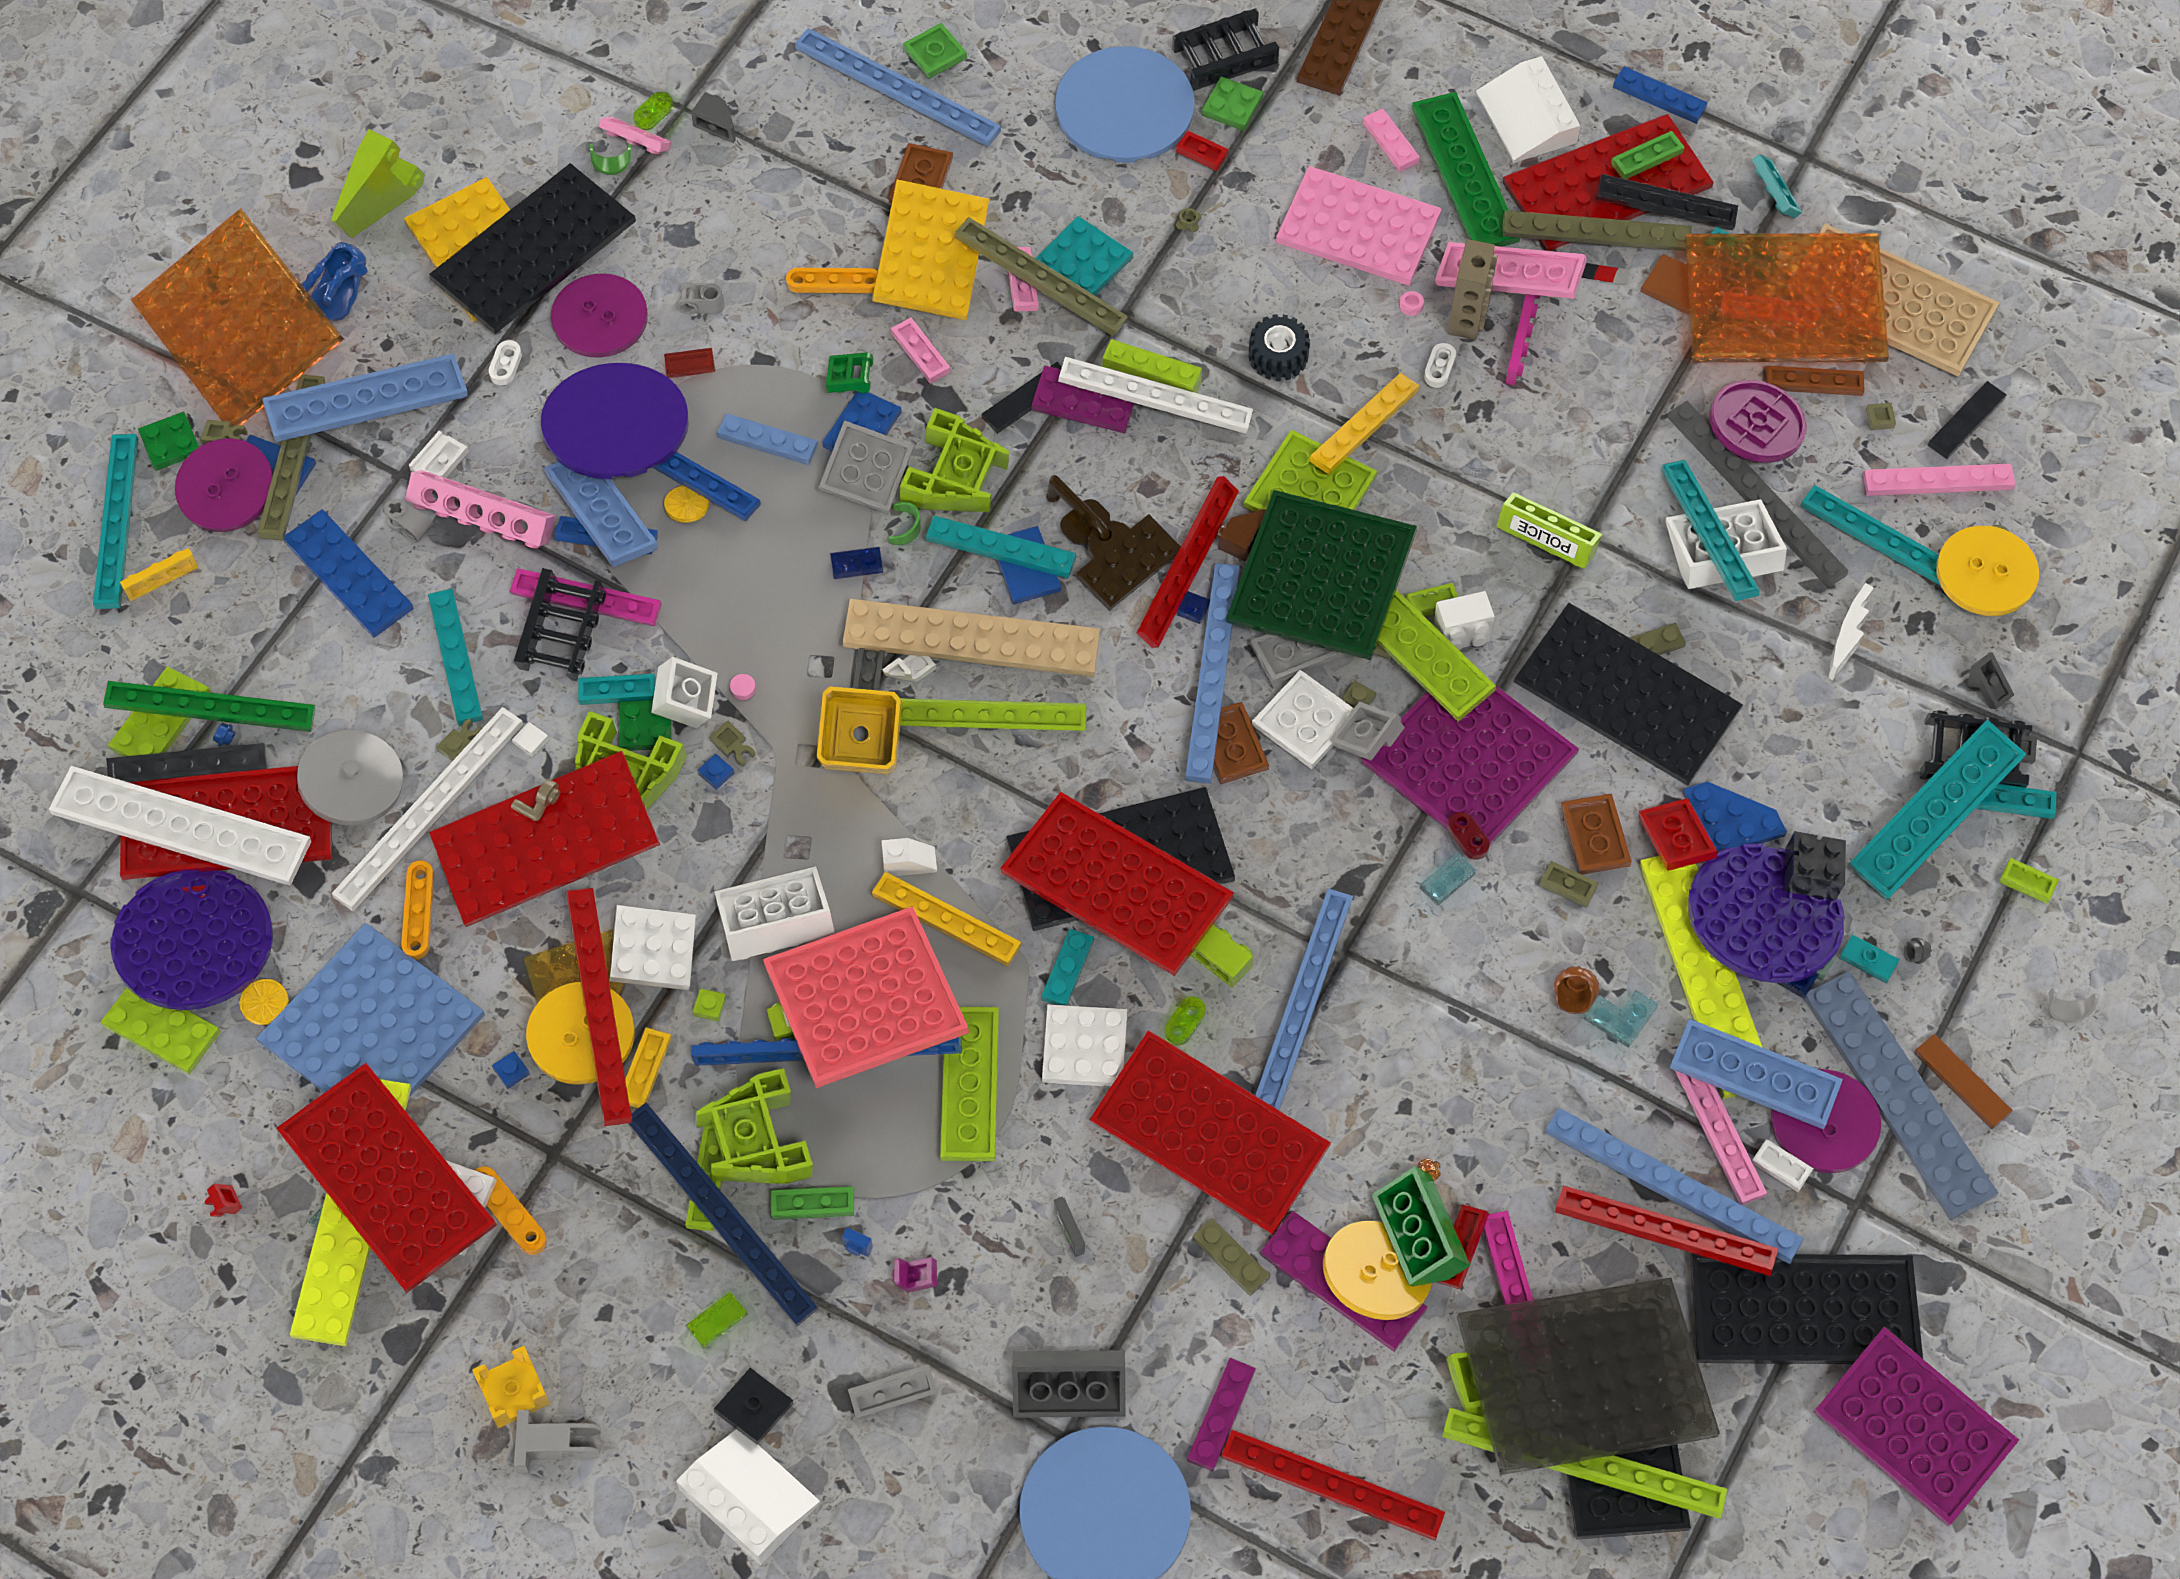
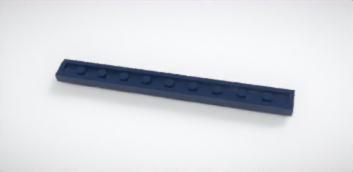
M646 1102L631 1114L632 1123H628L629 1127L796 1327L815 1313L818 1310L817 1305Z

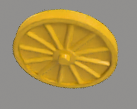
M682 485L672 489L666 495L664 507L671 519L682 523H690L701 519L707 513L709 500Z
M260 979L244 989L239 1005L243 1016L248 1021L257 1025H267L288 1005L289 999L285 988L279 982L271 979Z

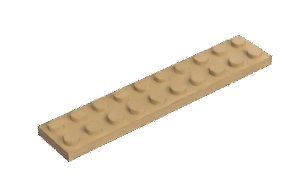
M850 599L843 647L864 648L865 650L872 651L885 650L887 653L921 657L929 656L930 658L1094 677L1100 628Z

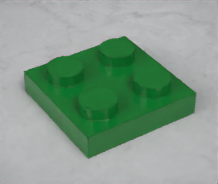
M184 411L138 428L155 471L184 461L194 450L199 448Z
M653 700L619 702V747L629 751L653 750L659 735L672 740V720L651 713Z

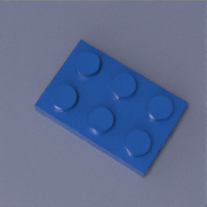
M857 391L822 442L823 448L833 451L844 420L887 435L902 413L901 407L869 392L863 394Z

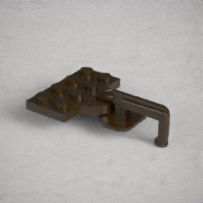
M1057 475L1051 476L1046 495L1049 502H1057L1062 498L1073 509L1062 518L1060 529L1072 543L1087 545L1088 553L1092 558L1089 563L1076 572V577L1109 611L1176 557L1181 546L1150 514L1132 528L1122 522L1110 521V513L1098 501L1094 499L1082 501Z

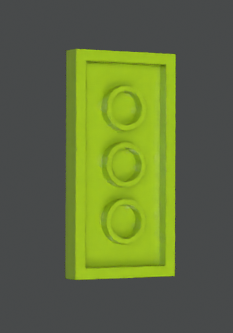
M168 666L152 685L211 693L210 688ZM133 711L109 742L108 747L111 751L123 757L166 753L192 718Z
M127 987L101 1020V1024L105 1028L190 1075L221 1033L218 1027L188 1010H174L153 1005L139 998Z

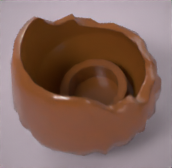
M1571 966L1563 969L1556 976L1553 984L1557 1005L1563 1011L1571 1014H1581L1588 1011L1600 992L1597 977L1592 974V971L1580 966Z

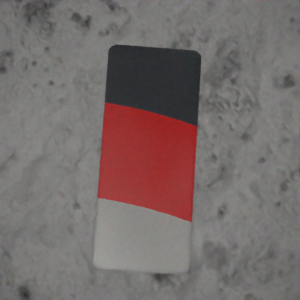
M1586 263L1582 278L1626 285L1629 270Z

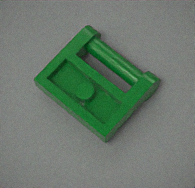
M864 352L830 356L826 380L827 393H843L855 390L863 394L868 393L871 387L869 375L870 367H872L874 361L873 355ZM856 365L861 366L859 378H853L854 366Z

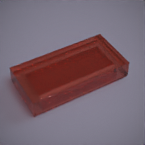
M712 348L664 354L668 378L715 372Z

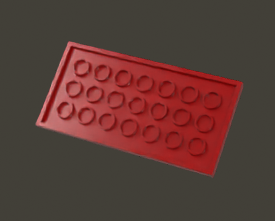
M1669 114L1504 176L1502 183L1521 212L1628 221L1649 213V211L1597 200L1596 194L1599 177L1601 174L1621 178L1611 164L1613 157L1670 131L1675 134L1684 146L1683 153L1626 180L1691 195L1712 188L1714 181ZM1539 239L1546 251L1572 243Z
M623 751L552 780L559 784V798L553 805L549 804L545 808L541 819L538 821H534L511 808V805L517 799L534 808L537 803L535 800L541 785L429 832L462 921L466 927L661 845Z
M298 766L128 782L309 836L311 843L302 862L332 859V823L313 813L304 803L297 784ZM122 835L120 837V877L122 880L159 877L185 870L205 872L232 869Z
M1061 791L1000 868L1001 873L1173 976L1178 973L1234 898L1233 891Z
M1149 1030L1089 1119L1091 1123L1272 1236L1331 1146V1142Z
M367 1063L360 1066L276 1128L281 1137L406 1294L497 1226L495 1220Z

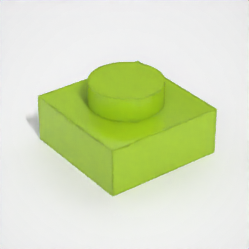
M700 988L693 1009V1016L719 1022L727 999L726 994Z

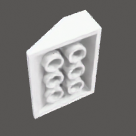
M1542 56L1519 63L1476 90V95L1513 163L1577 143L1580 124Z
M1761 499L1713 508L1752 577L1784 570L1787 548ZM1687 515L1667 517L1666 524L1680 573L1687 588L1691 589L1724 582Z
M816 866L714 891L732 961L747 959L763 953H772L787 947H796L835 934L830 909Z
M737 1429L698 1458L676 1481L679 1490L760 1565L770 1557L820 1504V1501L765 1450Z

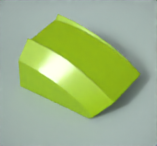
M1504 1343L1470 1352L1450 1354L1446 1358L1454 1386L1465 1412L1488 1418L1509 1413L1519 1402L1518 1391Z

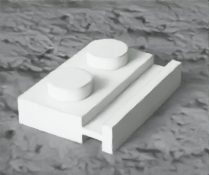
M438 431L409 464V468L412 472L424 470L447 478L469 451L467 446Z

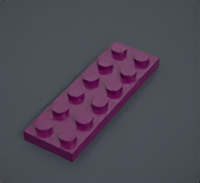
M1292 1211L1261 1250L1260 1256L1395 1353L1426 1312L1427 1306L1422 1304L1412 1314L1392 1320L1366 1317L1345 1306L1331 1291L1323 1271L1324 1254L1332 1238Z

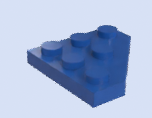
M1707 781L1685 788L1683 791L1684 798L1689 799L1717 852L1726 848L1740 847L1742 844H1763L1784 837L1787 833L1776 809Z

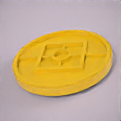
M1972 526L1956 532L1945 542L1937 559V577L1946 595L1958 606L1979 615L2001 616L2017 611L2031 599L2039 581L2038 563L2029 546L2015 534L1998 527Z
M581 982L565 984L549 992L534 1007L526 1029L527 1046L536 1065L549 1077L568 1084L596 1082ZM610 989L622 1063H624L633 1046L635 1026L631 1011L626 1002L619 994Z
M1361 1221L1349 1224L1332 1237L1326 1248L1323 1258V1271L1328 1286L1345 1306L1361 1315L1381 1320H1392L1408 1316L1422 1306L1431 1290L1432 1283L1414 1287L1409 1285L1383 1222Z

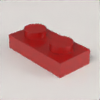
M1187 131L1176 146L1177 153L1215 171L1222 165L1229 149L1191 131Z

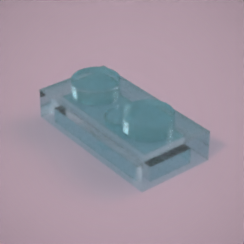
M1457 853L1420 884V889L1438 906L1476 874V869Z

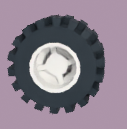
M1274 314L1272 318L1264 317L1263 322L1258 321L1255 324V329L1252 328L1250 334L1248 357L1252 368H1257V374L1261 376L1265 373V379L1270 380L1272 376L1276 377L1275 381H1281V377H1285V380H1290L1291 374L1296 377L1300 374V370L1303 371L1309 358L1310 339L1309 332L1304 330L1305 325L1302 322L1298 324L1297 319L1294 317L1289 319L1288 315L1283 314V317H1278V314Z

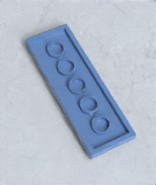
M560 462L544 467L545 475L612 567L658 549L655 538L611 479L588 477L568 469Z
M1692 1019L1688 1020L1670 1065V1069L1821 1129H1824L1843 1080Z

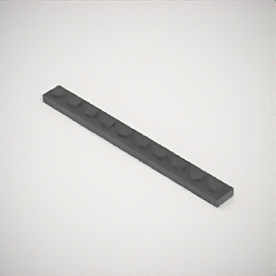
M1688 401L1668 413L1667 418L1746 502L1762 500L1781 539L1827 588L1847 576L1848 569L1740 456L1728 450L1717 439L1711 425Z

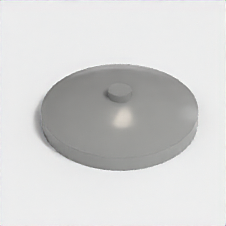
M358 730L335 731L315 740L303 753L297 773L299 793L308 808L326 821L347 826L367 824L388 813L397 802L403 783L402 766L395 751L379 737Z

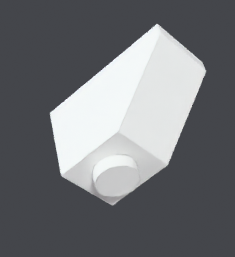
M910 838L881 840L884 871L893 876L937 872L934 846Z

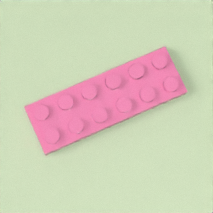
M1448 242L1435 279L1437 286H1456L1465 247L1464 243ZM1495 246L1494 255H1498L1492 291L1574 299L1587 262L1586 255Z

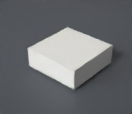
M528 722L512 739V742L533 757L547 743L549 737L546 733Z

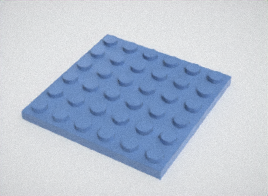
M365 923L256 1039L258 1043L323 1093L367 1063L381 1080L410 1084V1097L485 1016V1013L481 1008L414 958L407 956L402 949Z

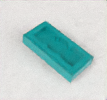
M1853 934L1839 959L1886 984L1900 960Z

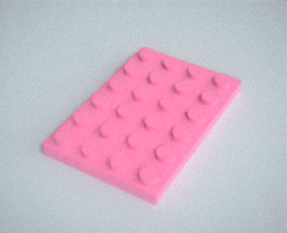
M1309 166L1277 234L1276 243L1410 286L1440 218L1442 208Z

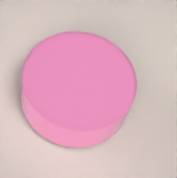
M1415 291L1404 293L1400 298V310L1409 316L1421 313L1424 306L1422 295Z
M739 674L733 677L730 682L732 696L738 700L750 699L756 691L754 679L747 674Z

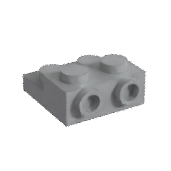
M1359 701L1330 741L1337 748L1372 760L1383 745L1391 747L1405 727L1397 713L1393 711L1386 712L1375 704L1368 705Z

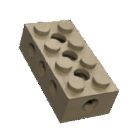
M1466 239L1456 280L1448 330L1449 335L1476 340L1478 331L1483 332L1498 255H1494V244Z

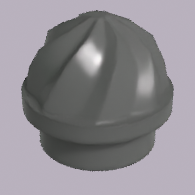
M1916 937L1906 942L1904 954L1909 962L1921 964L1931 957V945L1925 939Z

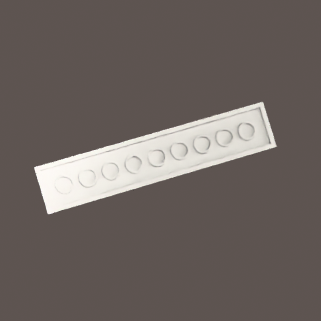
M74 766L70 767L49 808L50 813L55 816L291 886L311 843L310 837Z

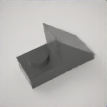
M1989 652L1971 666L1967 686L1979 687L1990 709L1999 708L2014 696L1993 652Z

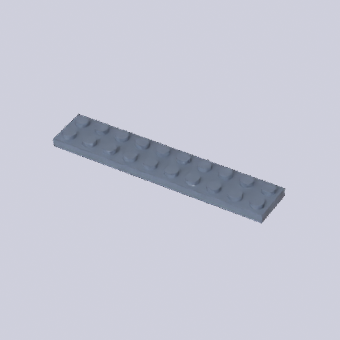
M1848 971L1806 992L1803 996L1804 1000L1857 1080L1873 1096L1880 1115L1949 1219L1952 1220L1995 1198L1999 1192L1851 972Z

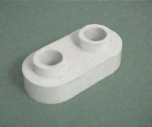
M507 340L497 346L489 367V375L494 384L507 385L513 380L522 357L521 349L517 342Z
M1440 343L1432 349L1424 375L1425 382L1429 386L1439 388L1448 382L1456 358V350L1452 345Z

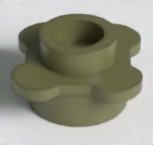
M1187 208L1178 213L1177 229L1190 230L1191 232L1199 230L1198 222L1201 220L1199 212Z

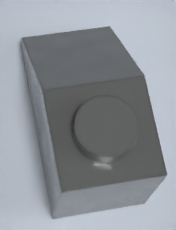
M705 92L691 111L693 126L734 143L736 141L735 130L726 101L717 95Z

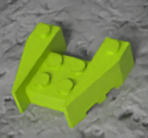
M934 408L926 426L925 443L943 448L932 474L908 467L900 485V502H909L917 508L925 510L989 512L991 494L982 491L992 466L1005 470L1008 469L1010 452L997 442L993 443L985 438L977 428L973 429L965 424V420L958 415Z
M589 711L578 733L575 770L623 751L645 807L648 809L677 779L687 758L684 745L659 735L649 757L611 744L617 733L613 719Z
M784 1068L757 1074L749 1079L748 1083L739 1088L732 1089L728 1092V1095L716 1102L712 1101L696 1111L697 1128L713 1124L723 1159L721 1162L711 1164V1180L789 1184L812 1178L813 1163L806 1140L779 1147L768 1111L790 1105L791 1090Z

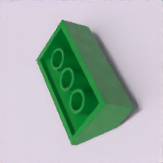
M1414 1166L1371 1194L1410 1286L1414 1287L1449 1280L1471 1266L1430 1174Z

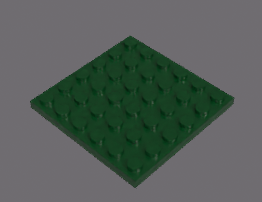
M1273 490L1228 611L1227 623L1372 660L1412 547L1417 526Z

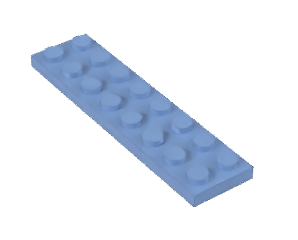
M453 353L262 398L275 442L468 397Z

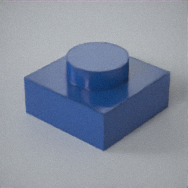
M716 753L697 770L698 775L715 790L735 774L734 769Z
M515 1051L492 1065L493 1070L507 1089L530 1075L529 1070Z
M846 1228L842 1236L845 1249L855 1256L862 1254L869 1257L873 1249L872 1238Z

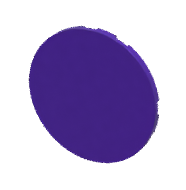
M632 363L600 364L574 373L551 392L541 414L542 436L547 449L552 452L556 460L574 472L599 479H612V477L626 475L629 478L646 473L647 469L657 464L662 465L682 445L689 425L687 403L677 385L664 374L654 369Z
M1754 843L1742 844L1740 847L1731 849L1726 848L1717 852V858L1707 860L1700 867L1692 881L1688 895L1690 921L1695 934L1706 950L1732 971L1754 980L1769 983L1799 981L1823 969L1835 956L1844 936L1845 915L1841 900L1838 898L1831 900L1786 892V849L1780 847L1775 849L1765 847L1764 844Z
M185 870L163 875L140 888L135 893L136 895L118 913L110 939L111 956L120 979L132 993L144 1001L159 1007L174 1010H194L222 1003L239 994L255 980L270 955L273 942V926L264 900L251 885L237 879L232 874L219 870L205 872ZM206 885L202 891L197 892L191 889V886ZM182 887H188L189 892L183 890Z

